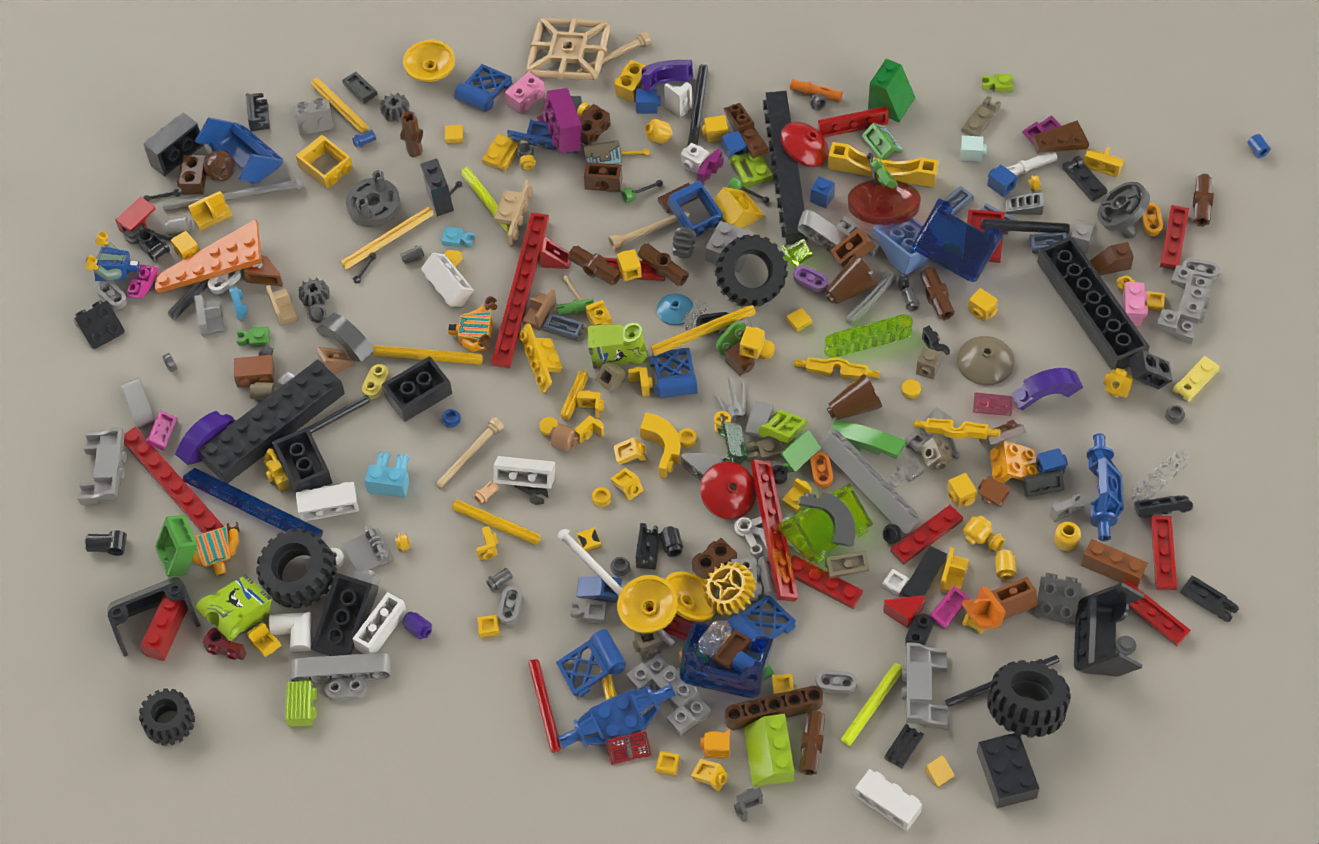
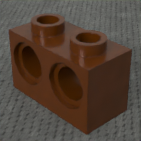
M593 103L579 117L582 125L580 142L588 145L597 141L599 136L604 131H607L611 125L610 113Z
M184 155L183 162L180 163L181 174L177 178V186L181 188L182 194L204 195L207 178L204 170L205 155Z
M720 538L717 541L711 542L703 553L695 555L692 560V571L702 579H709L708 572L713 573L715 572L714 567L719 569L721 563L727 565L728 561L731 562V559H737V552ZM718 553H723V554H725V555H723V556H718L717 554H718ZM703 565H709L710 567L704 568V567H702V566H703Z

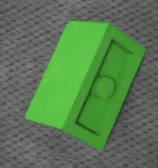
M809 430L804 431L781 453V456L786 461L783 466L786 467L787 472H796L821 449V446Z

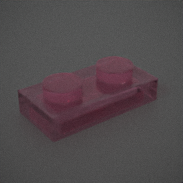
M975 392L973 413L1011 416L1013 396Z

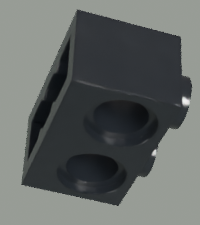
M1144 350L1129 359L1133 379L1156 389H1160L1173 381L1169 361Z

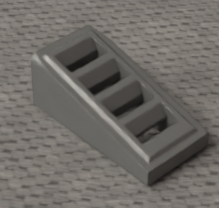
M1043 193L1005 197L1006 214L1042 215Z

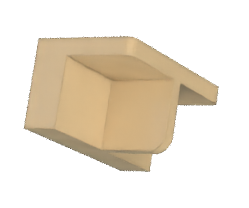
M270 285L266 286L279 325L282 326L297 321V316L286 288L272 292Z

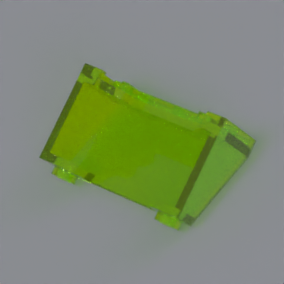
M849 483L832 492L831 494L844 502L850 510L855 522V535L857 534L859 538L868 533L867 528L872 526L873 523L851 484ZM807 507L777 525L780 532L810 562L814 561L815 564L825 559L824 554L837 546V544H831L833 534L832 521L822 510Z

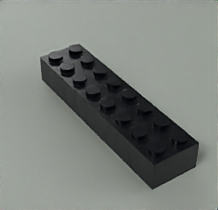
M1072 236L1039 249L1038 265L1111 370H1116V368L1125 369L1130 366L1129 359L1142 350L1149 351L1150 346Z
M317 359L199 448L198 451L202 461L227 485L265 456L267 449L273 446V441L295 433L343 396L345 392L342 381Z

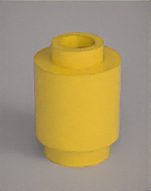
M1000 550L995 557L996 576L1003 581H1009L1016 576L1015 556L1010 550Z

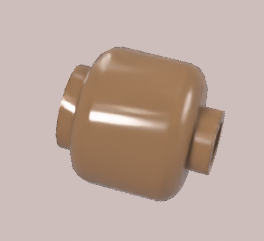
M563 424L553 427L549 435L552 447L564 452L570 451L572 447L575 448L579 440L574 428Z

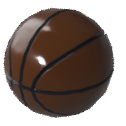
M223 150L213 151L204 161V170L207 176L217 182L230 179L236 169L233 157Z

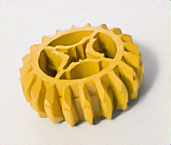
M728 561L727 565L721 563L719 569L714 567L715 572H708L710 578L704 579L707 585L702 587L705 592L703 596L706 599V604L709 607L711 606L713 611L722 615L724 613L731 615L732 611L738 614V609L745 610L744 605L746 603L751 604L749 599L755 597L753 591L757 590L754 585L756 581L753 573L745 565H741L738 562L733 564ZM740 577H741V579H742V585H741V587H739V583H740V582H739V579H740ZM718 589H719V590H720V593H719V595H720V597H719V600H718V598H717V592H718Z

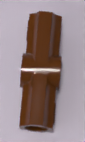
M408 111L400 117L402 124L400 138L405 141L409 156L415 158L423 152L421 143L423 129L418 127L415 113Z
M1209 174L1197 176L1193 196V223L1201 227L1209 225L1214 193H1212L1213 178Z
M649 243L643 244L640 247L637 256L653 267L658 276L666 277L677 286H682L686 283L689 273L674 263L669 254L659 252Z
M578 245L573 246L570 250L568 259L582 267L588 276L592 278L598 277L611 286L619 282L621 271L609 265L600 254H591Z
M927 267L920 272L927 300L930 304H933L939 319L943 321L948 320L954 315L955 311L949 300L947 286L941 282L935 268Z
M813 710L807 713L805 732L802 735V754L799 764V772L804 775L812 776L817 774L819 755L822 753L824 735L822 734L825 723V714L820 711Z

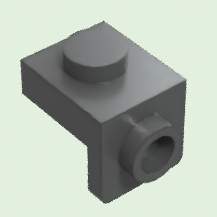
M750 788L745 790L743 794L736 796L734 809L737 816L742 817L743 822L748 821L747 808L763 803L761 789Z

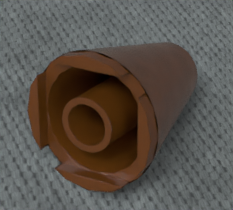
M857 255L851 257L826 289L827 294L825 296L830 303L839 304L878 284L877 279H872L871 277L872 270L860 257L856 259Z
M865 374L859 376L828 403L829 408H827V411L832 419L835 417L836 420H840L882 407V403L876 395L872 383Z

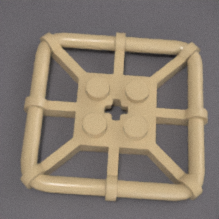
M574 17L572 19L541 18L537 24L533 42L529 46L530 53L526 64V73L530 72L535 77L558 78L559 80L597 79L601 71L604 55L607 53L606 46L610 34V24L607 21L579 20ZM552 25L570 26L569 32L556 31ZM578 26L594 27L585 33L575 32ZM543 28L553 36L551 42H540ZM603 32L600 46L587 45L589 39ZM549 50L547 56L534 63L537 51ZM585 53H597L594 69L583 59ZM550 62L561 63L559 71L539 70ZM567 63L580 64L587 73L565 72Z

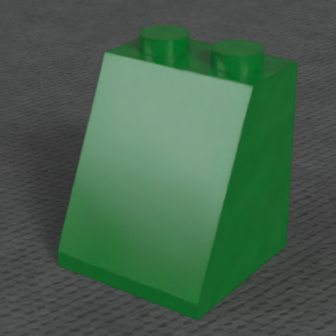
M885 59L870 81L868 110L886 106L888 118L900 123L913 103L915 95L903 66Z

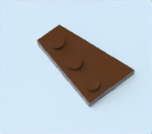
M1078 120L1034 135L1032 139L1037 153L1083 150L1089 147V142Z

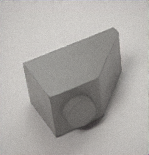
M1077 219L1071 236L1083 253L1087 254L1095 223Z
M711 452L683 453L680 455L681 466L700 482L710 467L724 462L720 457L714 456Z

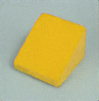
M447 250L445 252L446 257L455 267L463 259L462 252Z
M943 755L929 763L925 769V772L937 787L955 777Z

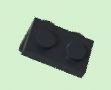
M100 300L92 305L93 308L88 311L85 309L75 314L76 317L73 320L76 326H79L92 349L101 347L125 332L108 300L104 302Z

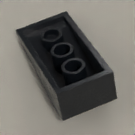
M335 573L311 650L329 656L351 655L355 647L353 637L367 620L379 586Z

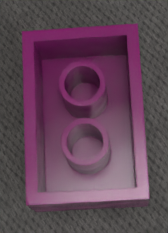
M568 88L547 90V96L544 98L546 111H543V118L548 123L549 134H552L553 146L557 147L559 154L579 151L582 125Z

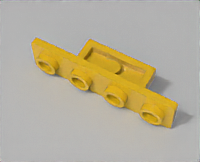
M526 324L519 334L520 340L522 341L540 392L545 393L552 384L549 372L560 373L563 367L552 338H535L531 324Z

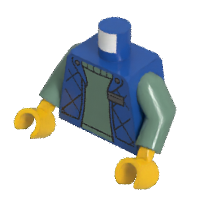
M100 231L95 239V243L105 247H101L97 258L88 256L85 264L87 270L94 269L95 281H124L129 271L139 272V261H130V253L125 250H119L111 242H107V233Z

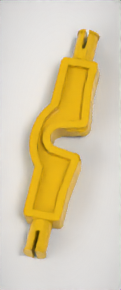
M808 357L807 361L795 359L794 367L806 368V372L828 377L832 375L834 368H839L842 379H857L863 374L867 377L879 379L880 371L868 370L867 365L853 364L842 358H829L825 360Z
M928 418L927 421L914 420L913 423L914 428L925 429L926 433L943 434L953 439L967 437L987 439V436L999 438L1001 434L1000 429H990L989 425L964 421L959 428H954V421L951 419Z

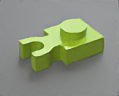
M994 74V77L982 75V82H987L983 83L982 90L995 88V92H1012V74Z

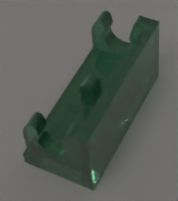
M724 421L721 423V427L724 430L717 429L718 434L725 436L728 450L727 457L730 459L723 458V462H734L740 465L747 459L741 425Z

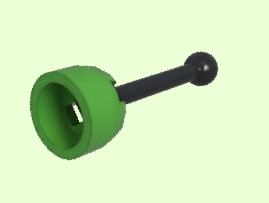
M734 176L731 179L728 188L743 190L761 199L765 204L769 202V197H763L743 187L742 181Z
M657 180L656 183L638 190L625 188L621 190L622 198L625 203L635 200L636 194L656 186L661 187L663 182L662 180Z

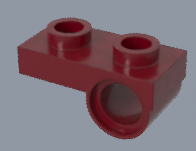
M216 627L210 629L202 641L206 651L212 655L221 654L231 660H244L247 654L243 644L228 641ZM221 638L219 641L214 642L215 639Z

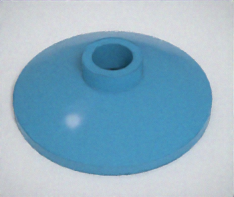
M669 294L663 297L657 305L658 317L669 325L684 324L691 319L694 313L692 301L682 294Z

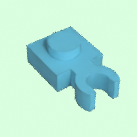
M446 226L441 243L442 245L460 247V244H464L466 247H473V242L468 239H475V233H464V230L461 228Z

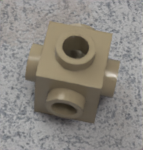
M932 437L919 448L923 456V462L929 468L941 470L953 460L950 447L946 444L945 440Z
M635 632V641H632L636 653H640L641 659L653 658L661 654L660 646L663 645L660 633L642 634Z

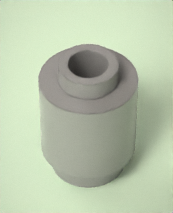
M184 215L166 221L165 229L167 235L174 237L184 231L190 233V229H193L191 218H187Z

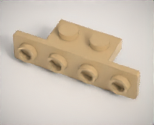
M527 179L525 180L522 192L503 191L494 218L495 223L510 225L507 235L509 246H513L514 241L518 239V228L523 224V213L527 211L528 198H531L533 193V187H530V180Z

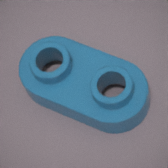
M236 286L230 287L229 290L238 320L244 319L248 311L245 303L241 304V300L244 299L242 290L237 289Z

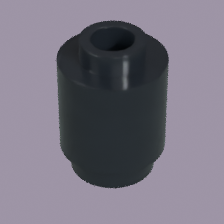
M673 526L665 527L660 533L664 552L669 557H676L683 552V543L679 529Z

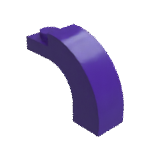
M667 60L643 67L641 85L644 92H651L657 85L666 82H689L693 78V61Z
M1053 368L1028 377L1023 381L1024 385L1014 391L1012 395L1018 408L1023 411L1047 395L1062 394L1070 397L1082 389L1083 385L1075 371L1068 368Z
M218 411L205 415L186 432L179 443L175 455L187 465L201 462L202 459L198 449L236 420L231 415H221Z

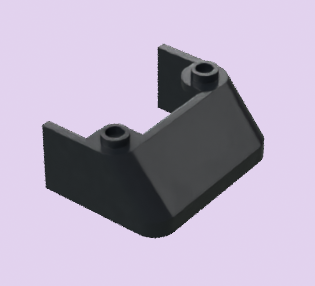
M178 577L167 579L117 599L108 605V619L124 657L128 656L118 625L123 624L129 617L159 606L164 594H166L170 601L174 602L185 599L196 626H201L182 579Z
M1119 583L1079 600L1075 621L1074 668L1086 674L1118 677L1142 668L1141 663L1120 652L1115 654L1116 623L1123 621L1128 616L1129 604L1144 599V594L1124 583Z

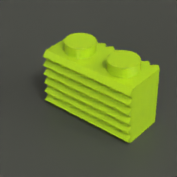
M311 681L287 682L285 721L288 727L313 726V719H316L317 716L316 706H313V700H317V689L313 688Z

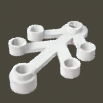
M761 516L752 520L742 517L736 521L734 526L735 532L746 538L753 557H759L762 554V546L757 544L753 535L760 536L767 549L764 530L757 527L762 524ZM791 517L783 519L784 529L787 531L793 529L794 520ZM797 535L794 538L786 536L788 546L793 547L796 552L802 553L807 550V537L804 535ZM753 549H759L760 551L754 552Z

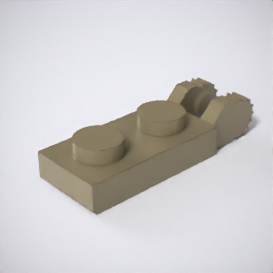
M987 96L982 105L976 109L962 127V132L969 136H980L994 119L1001 106V102L996 101L990 110L987 107L990 105L992 98Z
M776 438L757 441V443L750 442L745 444L742 449L745 453L753 452L745 457L748 463H751L754 459L761 461L782 457L781 453L796 438L789 443L781 442Z

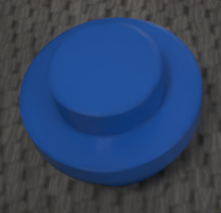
M448 409L442 415V423L446 427L453 428L461 422L459 412L454 409Z

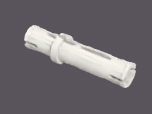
M1047 152L1029 160H1021L1017 164L1006 168L1015 175H1024L1032 169L1057 161V155L1054 152Z

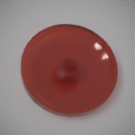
M873 180L855 186L849 192L848 209L853 216L861 221L876 225H894L906 222L918 214L921 206V197L915 188L904 182L895 180L898 185L892 189L888 186L884 187L879 180L878 185L874 186Z

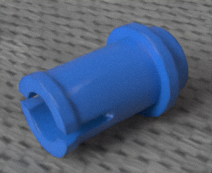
M373 130L360 135L356 134L352 138L356 148H362V145L376 140Z

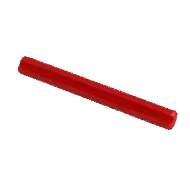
M538 659L530 660L528 664L550 752H559L561 745L540 662Z

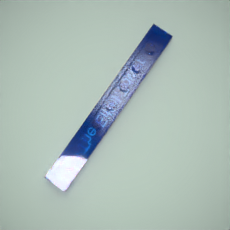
M193 468L183 475V482L285 532L289 529L297 531L300 528L305 529L306 532L310 530L320 538L323 535L322 529L197 468Z

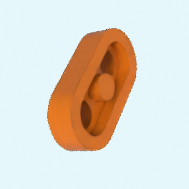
M818 451L810 458V467L814 484L824 489L832 485L833 472L829 456L825 452Z

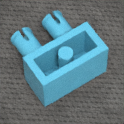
M379 451L376 465H369L365 478L367 492L406 498L410 482L406 469L409 456L403 454L401 458L402 454H397L395 467L392 468L387 467L390 454L384 451V455H382L383 451Z

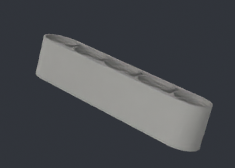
M387 653L298 658L291 661V682L311 681L312 684L328 683L333 679L359 677L363 680H377L389 678L391 675V656Z

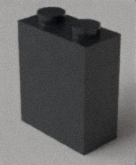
M438 159L421 163L420 166L426 189L436 215L440 216L454 211L448 184Z

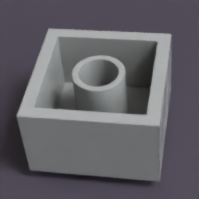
M720 221L705 248L706 261L716 264L719 254L730 242L743 235L749 234L753 236L754 232ZM749 254L743 255L737 260L734 267L735 272H740Z

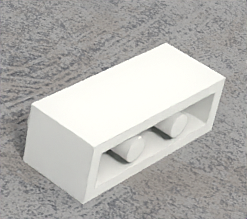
M432 252L421 268L426 279L435 286V290L444 297L445 302L449 306L463 307L474 292V289L445 254Z
M498 456L493 466V483L551 489L555 480V462Z
M343 482L339 485L323 486L313 490L306 489L296 493L301 522L359 511L354 482Z
M388 592L353 637L357 651L363 654L377 653L407 613L403 600Z
M869 769L855 787L854 796L906 832L921 813L922 804L917 797L909 796L903 792L899 785L891 784L885 780V777L879 772H873Z

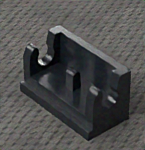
M246 93L247 119L251 131L270 129L267 99H257L263 98V93Z
M640 523L635 556L636 568L656 570L660 544V533L656 525L650 530L647 529L646 523Z

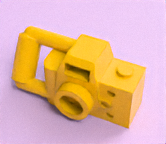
M268 449L263 458V462L268 470L265 474L269 482H275L281 492L290 488V484L274 450Z

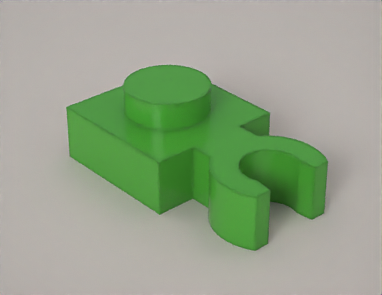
M877 159L871 162V165L880 177L878 178L879 182L884 187L888 186L894 189L898 183L890 172L886 170L884 164Z
M251 327L250 332L245 330L237 331L238 337H243L236 340L239 346L249 343L250 347H262L269 344V327Z

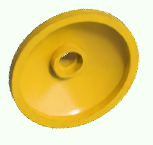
M424 40L415 43L405 52L403 57L405 72L411 78L421 82L440 80L446 77L455 65L453 50L450 46L438 40Z
M684 571L674 572L667 576L665 580L673 586L678 597V609L676 612L678 616L695 622L707 621L714 616L716 611H713L711 606L709 607L706 604V599L703 596L705 592L702 587L707 585L704 579Z
M655 575L640 576L631 580L622 589L617 602L618 614L622 622L632 631L642 634L655 633L664 629L674 619L678 609V597L673 586L662 577ZM649 607H653L651 612L647 611Z

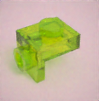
M805 239L800 240L789 248L785 244L781 246L785 254V261L787 260V263L791 262L795 267L813 256Z

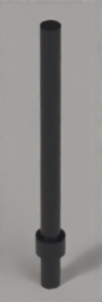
M366 395L308 428L312 434L371 401Z
M1057 655L1044 660H1036L1037 664L1042 665L1043 663L1048 665V667L1060 662ZM992 681L946 699L945 703L949 708L988 692Z

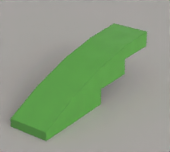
M835 420L831 427L839 431L860 452L865 449L876 455L883 453L898 459L906 445V441L855 423Z

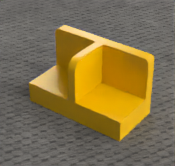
M1107 146L1105 153L1092 149L1087 150L1084 164L1089 169L1118 177L1124 160L1109 155L1110 147Z
M221 191L188 206L192 219L200 231L233 216Z
M952 547L943 572L939 591L948 594L953 586L961 590L969 564V559L955 556V548Z

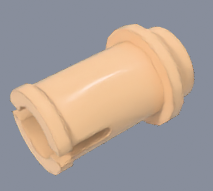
M489 481L480 491H475L474 499L479 504L486 503L487 499L497 492L499 488L493 481Z

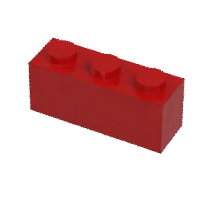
M164 594L141 643L145 656L165 661L188 610L184 599L174 602L170 601L166 594Z

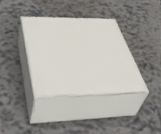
M892 569L883 581L882 587L899 597L909 582V578Z

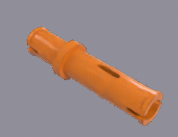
M792 79L790 83V90L803 92L804 95L823 94L825 98L841 102L843 97V91L815 85L810 81L806 83Z

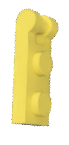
M1204 356L1174 386L1172 391L1176 394H1181L1184 396L1183 399L1189 402L1219 371L1220 366Z

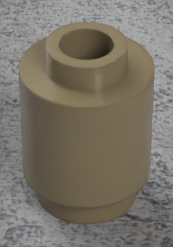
M256 382L250 385V398L255 399V401H263L279 388L275 386V383Z

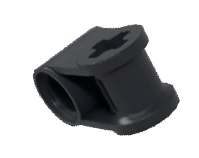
M142 228L138 231L137 239L141 249L154 262H157L158 258L163 254L170 252L168 245L151 229Z

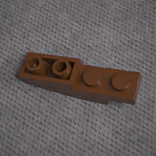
M741 103L724 108L733 132L739 131L747 146V153L752 158L769 153L768 146L754 128L753 120Z

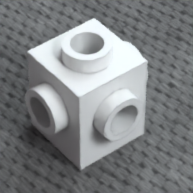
M691 143L681 152L682 166L687 170L697 173L702 163L709 156V152L704 150L703 147Z

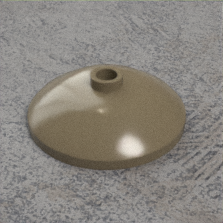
M978 336L968 340L960 348L957 357L960 372L971 382L980 385H995L1003 382L1012 373L1015 362L1010 347L1002 340L991 336Z

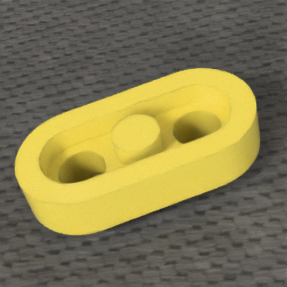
M377 364L370 369L362 385L364 396L367 395L369 399H375L380 396L383 391L382 384L389 378L386 366Z

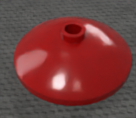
M791 122L783 128L781 142L791 158L807 167H819L826 162L829 156V148L824 136L815 127L804 122Z
M717 463L710 467L701 479L700 496L702 502L713 515L719 518L733 520L743 517L753 508L756 502L757 495L753 476L746 468L737 463ZM730 485H734L735 490H731Z

